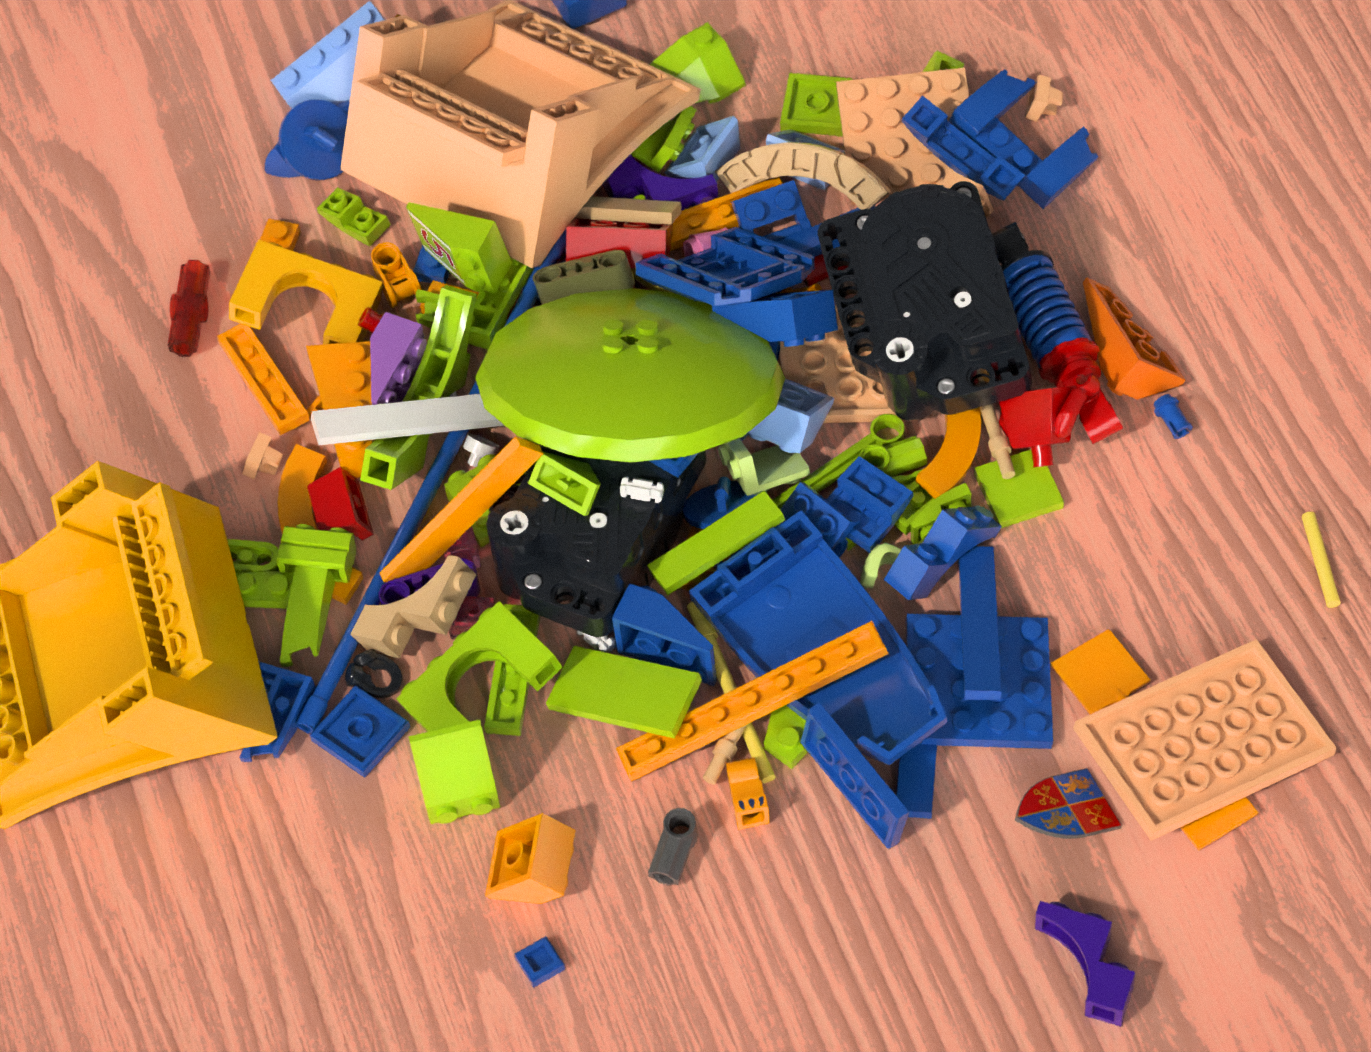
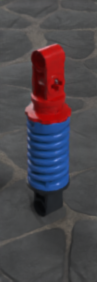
M1016 222L992 233L998 260L1002 264L1001 267L1021 336L1037 363L1040 377L1043 380L1054 383L1055 387H1072V389L1077 388L1073 383V379L1077 374H1083L1086 378L1093 374L1099 380L1101 369L1096 363L1099 347L1091 339L1084 322L1080 319V315L1075 309L1074 303L1070 300L1069 294L1064 288L1063 282L1059 280L1057 271L1053 269L1054 262L1050 254L1041 250L1029 251V247ZM1101 388L1095 395L1087 397L1079 412V419L1092 444L1124 429Z

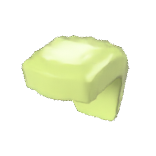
M886 542L874 547L866 558L860 584L864 588L873 589L875 580L878 577L879 567L884 564L893 565L902 549Z

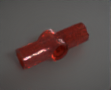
M188 260L187 263L181 265L177 292L172 293L170 298L171 327L167 345L169 352H173L179 357H191L193 353L197 352L201 326L208 319L209 304L207 290L211 271L209 265L203 264L200 260Z

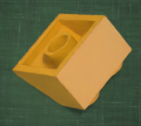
M544 813L498 830L485 896L490 899L543 904L564 896L568 885L567 876L570 859L574 852L573 843L576 830Z

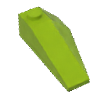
M708 22L682 36L649 64L700 88L699 101L696 103L708 100V103L711 104L721 101L746 86L745 80L726 42Z

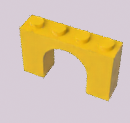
M258 239L229 301V320L260 330L273 301L279 294L293 287H312L325 293L335 306L323 333V344L363 342L367 329L359 327L358 321L367 307L376 312L382 297L383 281L377 280L369 274H359L347 270L336 263L330 264L315 259L307 253H297L285 249L277 243H267Z

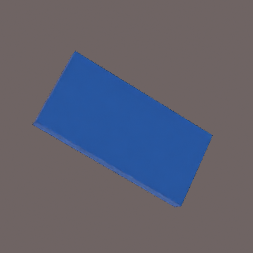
M817 703L809 708L801 744L884 846L891 849L900 842L909 810L824 707Z

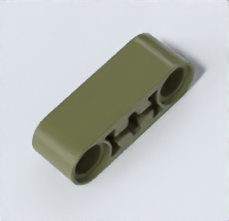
M611 250L546 266L539 269L533 275V281L542 304L576 293L629 289L635 285L627 256L622 250Z

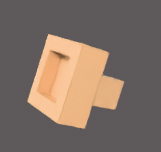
M1038 75L1035 80L1037 83L1028 92L1025 119L1036 122L1041 114L1055 115L1057 105L1061 106L1063 98L1062 91L1050 86L1051 78Z
M261 432L258 433L246 459L242 472L243 475L255 479L258 471L271 475L276 474L283 454L269 447L272 437Z

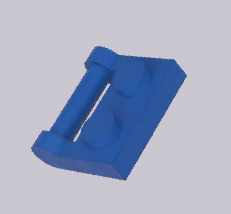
M795 180L731 201L740 229L755 234L753 230L755 228L794 215L796 225L762 236L775 242L812 227L804 210Z

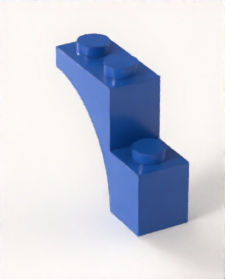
M979 505L942 509L922 543L903 546L884 580L908 600L927 598L940 578L961 556L979 543L995 538L1002 526L992 519L994 516L988 509Z

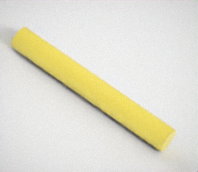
M1306 512L1301 517L1327 607L1334 608L1339 606L1341 602L1317 518L1314 512Z

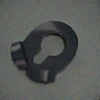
M368 649L356 655L353 659L354 663L349 664L345 673L347 686L354 687L357 685L376 698H388L394 695L400 689L402 683L401 670L397 664L388 657L377 654L374 649ZM368 666L374 671L384 670L388 672L391 677L390 684L384 688L375 686L371 681V676L363 672V667Z

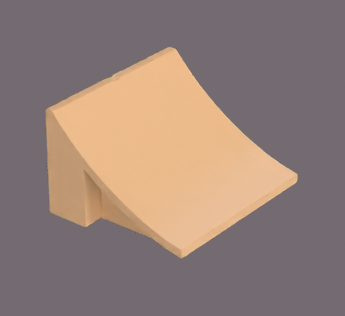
M505 0L487 11L431 26L402 15L360 26L340 170L406 204L411 202L495 221L509 256L530 268L541 266L552 247L566 229V226L574 219L580 209L612 172L661 126L684 109L699 101L701 89L512 0Z

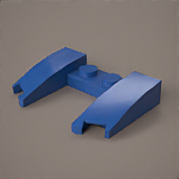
M1004 69L954 110L949 122L994 158L1000 155L1022 172L1025 177L1018 186L1042 209H1045L1097 160L1098 155L1097 153H1091L1086 142L1089 133L1083 126L1044 160L1040 159L999 120L1037 82L1030 78L1022 81L1007 75L1008 71Z
M259 662L278 738L267 745L243 748L239 757L242 762H252V756L273 753L274 758L280 757L298 728L295 723L303 707L316 688L312 677Z

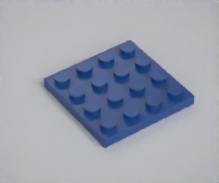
M907 613L906 646L922 669L930 685L934 684L947 716L946 724L917 745L1052 749L1053 723L1048 618L997 616L1002 689L1001 700H964L961 615Z

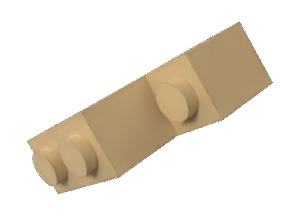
M448 555L433 578L410 596L390 604H365L350 635L366 650L374 649L378 654L400 658L415 628L447 635L472 586L476 574L459 557Z

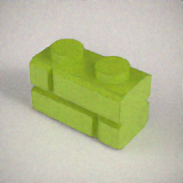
M298 524L296 527L285 526L277 554L279 572L284 574L294 572L295 565L328 568L334 576V582L349 583L352 565H354L356 556V544L353 533L337 527L326 531L316 530L307 524Z

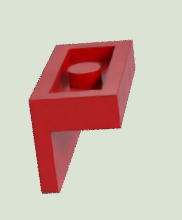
M339 467L307 486L319 530L329 531L335 527L342 528L353 533L362 541L374 535L359 480L345 469Z

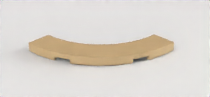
M786 142L759 147L738 155L715 171L731 193L778 176H801L818 179L832 185V187L845 194L860 210H871L891 192L879 177L854 158L840 151L811 143Z

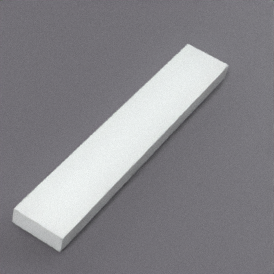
M480 394L312 411L311 422L318 446L505 426L484 408Z

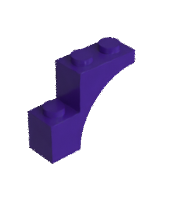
M631 154L602 183L610 198L634 199L638 195H644L646 200L681 202V211L719 198L718 186L713 174L691 179L670 178L646 169Z
M1040 901L1036 911L1035 930L1041 931L1061 942L1080 964L1088 989L1085 1016L1121 1027L1134 988L1135 971L1129 970L1128 967L1121 963L1103 962L1111 938L1112 922L1107 921L1103 916L1096 913L1088 912L1084 914L1070 910L1068 906L1059 902L1047 903Z

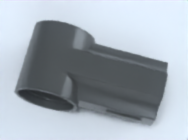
M685 808L672 809L666 814L663 822L664 829L648 871L649 877L658 883L668 886L679 885L691 848L695 846L698 838L695 817L691 811ZM677 826H686L689 828V830L684 834H675L672 832V830Z

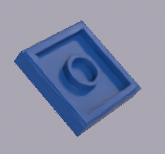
M355 685L310 734V738L316 745L365 778L409 730L410 723L404 717Z

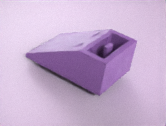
M385 312L370 337L372 405L402 402L405 398L427 345L422 324Z

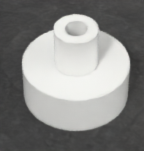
M469 433L463 445L464 449L471 452L467 463L477 467L482 457L488 454L496 456L499 445L482 436Z

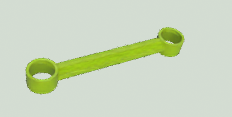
M882 414L876 417L871 423L870 434L774 498L773 502L781 510L800 482L806 483L817 493L821 492L837 481L845 470L858 458L860 451L867 445L877 444L884 447L904 440L905 430L903 421L893 414ZM884 428H892L898 431L899 435L893 439L886 440L879 438L876 433Z

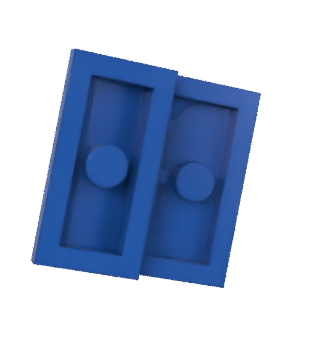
M858 456L837 479L838 487L826 500L856 523L847 535V538L870 553L874 547L880 544L911 501L913 492Z

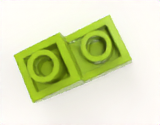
M338 187L316 208L318 213L334 226L368 246H371L391 225L386 215L365 207L359 196Z
M966 483L943 493L917 514L911 522L912 544H920L924 541L942 509L971 507V491Z

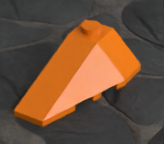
M1086 277L1083 281V287L1094 340L1099 347L1097 355L1100 369L1108 380L1106 383L1108 388L1118 396H1123L1124 394L1138 400L1181 386L1186 380L1173 359L1166 351H1161L1159 354L1149 343L1153 336L1130 320L1133 317V313L1110 287Z

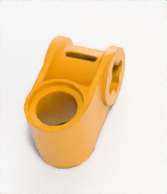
M384 242L374 247L371 259L375 277L377 280L383 281L382 291L391 308L397 306V302L414 294L416 295L418 289L422 290L414 271L409 268L402 253L395 244Z

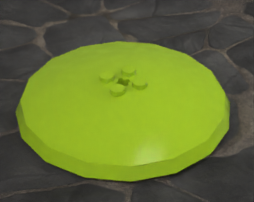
M628 288L576 293L528 309L496 332L475 379L484 408L518 437L567 455L631 463L686 457L743 437L776 410L785 376L769 341L712 311V305L694 301L673 292Z

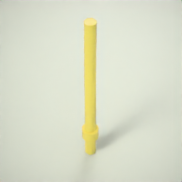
M693 602L689 603L687 609L695 628L713 645L716 676L724 694L737 687L717 643L718 634ZM751 722L746 725L742 736L751 757L755 758L762 783H767L775 779V774Z

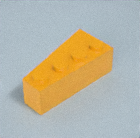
M370 341L306 346L324 410L372 405ZM375 440L334 444L340 467L355 478H361L365 449Z

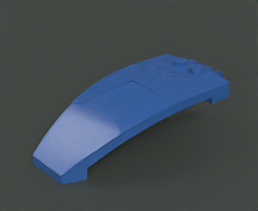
M802 510L778 527H772L753 542L744 546L742 550L739 549L730 555L731 558L725 562L721 561L713 567L716 571L689 590L691 601L756 678L872 621L889 654L787 704L791 710L806 720L809 708L820 703L862 754L890 765L947 723V716L934 684L930 685L917 661L887 617L856 577L823 540L821 532Z

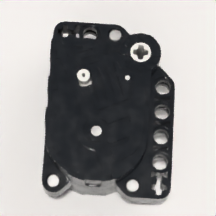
M961 181L954 184L950 189L945 188L943 185L922 184L918 187L892 193L873 210L862 209L823 221L819 226L818 239L853 366L860 374L882 385L888 407L899 418L908 421L921 419L930 415L934 410L942 414L953 415L1015 398L1031 389L1032 376L1012 301H1010L1003 270L999 264L993 236L988 227L978 190L974 184ZM838 239L840 247L834 248L832 241ZM841 266H848L846 269L837 270ZM849 294H856V295H855L854 297H852V298H849V299H846V298H845V297H846L847 295H849ZM856 323H864L862 326L852 327ZM865 351H872L871 354L867 356H859L861 353Z
M540 445L543 452L588 463L601 485L589 514L583 516L528 484L536 464L535 462L489 508L486 524L499 588L509 597L519 599L522 606L529 612L590 636H606L614 628L612 617L629 583L639 587H650L654 577L647 565L669 552L677 539V533L684 519L683 508L685 507L686 499L707 461L706 450L699 452L677 478L649 461L629 463L576 457ZM623 477H629V481H633V478L653 481V485H657V482L663 483L664 494L661 502L655 503V499L652 498L650 502L631 499V495L628 494L626 498L622 497L620 485ZM569 600L568 604H560L563 601Z

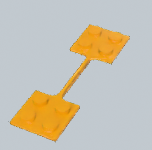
M1110 629L1105 630L1050 663L1089 714L1128 698L1131 693L1150 682V678ZM1244 797L1180 828L1199 851L1258 815V811Z

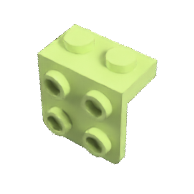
M740 438L718 446V453L724 466L727 465L733 480H737L747 496L751 494L758 495L764 490L767 492L770 488L782 484L796 483L810 474L808 464L799 453L785 452L779 448V445L750 454Z

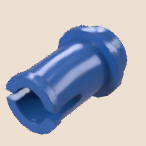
M1165 394L1154 402V413L1157 417L1163 419L1174 439H1180L1186 436L1189 430L1193 429V426L1179 408V400L1176 397H1172L1171 394Z

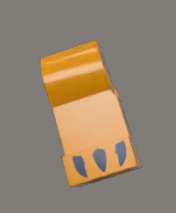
M755 758L726 763L738 830L769 824L768 804L762 782L759 779ZM759 812V813H758L756 816H754V817H746V816H744V815H747V814H752V813Z

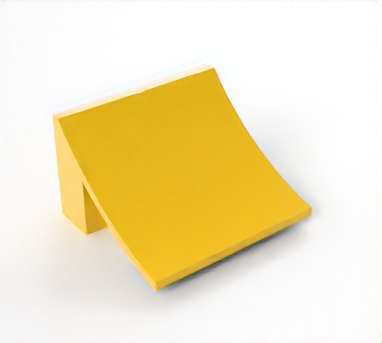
M98 460L51 497L57 527L20 556L0 564V828L6 829L53 805L137 774L208 755L267 745L278 738L253 638L247 623L246 611L219 507L171 489L169 485L164 483H155Z

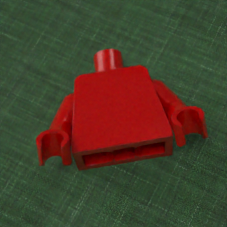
M1083 374L1075 375L1073 383L1077 387L1076 389H1072V387H1056L1029 390L1021 396L999 402L1002 411L998 420L1000 428L1009 439L1013 449L1031 448L1033 468L1054 465L1052 445L1069 443L1071 440L1072 429L1087 396L1095 395L1100 389V381L1093 374H1090L1088 378Z

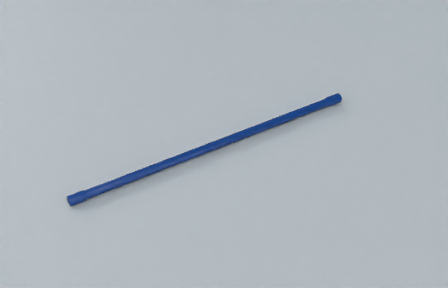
M566 229L552 247L541 266L534 268L505 326L528 309L533 308L539 296L533 281V275L539 269L554 265L560 259L566 248ZM476 381L469 395L480 394ZM469 430L450 431L319 683L313 694L308 698L295 723L300 730L311 734L319 725L328 707V702L359 644L350 634L365 604L379 605L380 603L379 590L385 584L380 572L414 538Z

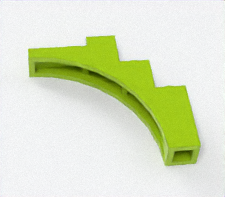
M448 285L441 287L427 345L411 386L402 402L450 397L452 393L465 386L471 355L467 353L477 297L476 293ZM434 433L376 439L365 449L360 481L389 490L394 489L423 469L428 439Z

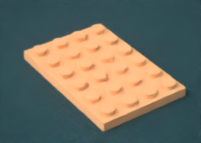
M1257 639L1075 721L1073 728L1151 841L1332 757L1337 748Z

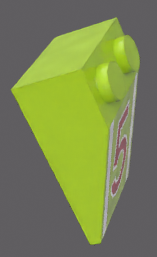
M408 202L406 209L424 249L466 287L477 292L486 291L495 294L512 265L511 258L496 222Z

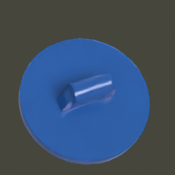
M314 99L297 104L285 115L279 130V146L286 163L300 176L311 180H326L343 172L340 169L348 116L341 108L329 101Z
M723 476L718 479L717 484L702 488L688 497L683 508L684 518L690 525L705 529L756 495L751 494L747 496L737 481H731L728 477Z

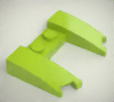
M511 258L512 265L496 293L480 291L475 302L468 344L488 350L496 332L505 326L506 318L534 268H530ZM420 289L416 291L417 302L425 303V314H416L418 323L432 328L440 294Z
M295 565L294 572H287V574L280 573L279 571H235L244 607L287 609L280 656L281 666H292V653L308 647L311 648L314 657L319 656L335 586L331 570L328 568Z

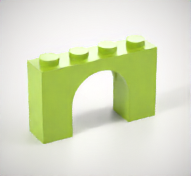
M499 601L493 607L487 608L480 615L478 622L468 631L459 634L455 638L453 645L442 656L435 657L422 675L406 684L396 699L409 715L426 732L469 722L456 708L455 690L463 674L476 664L485 661L506 663L515 669L537 692L563 667L555 655Z

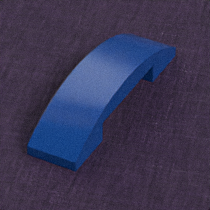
M922 96L902 118V123L929 151L949 168L984 186L986 193L1004 201L1024 179L1025 175L1000 155L994 158L947 121L948 115Z

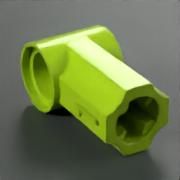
M916 436L884 447L877 444L867 445L859 454L860 457L872 465L878 466V469L890 477L927 465L924 445L920 438Z

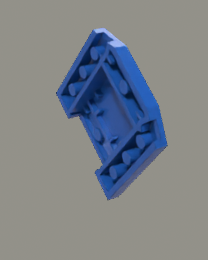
M737 227L711 235V248L682 259L674 260L660 253L636 262V275L647 282L691 300L708 303L713 306L750 302L802 283L815 269L814 256Z

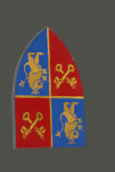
M1087 768L1051 776L1037 782L1023 796L1015 816L1016 822L1044 835L1065 839L1093 836L1118 830L1122 827V824Z

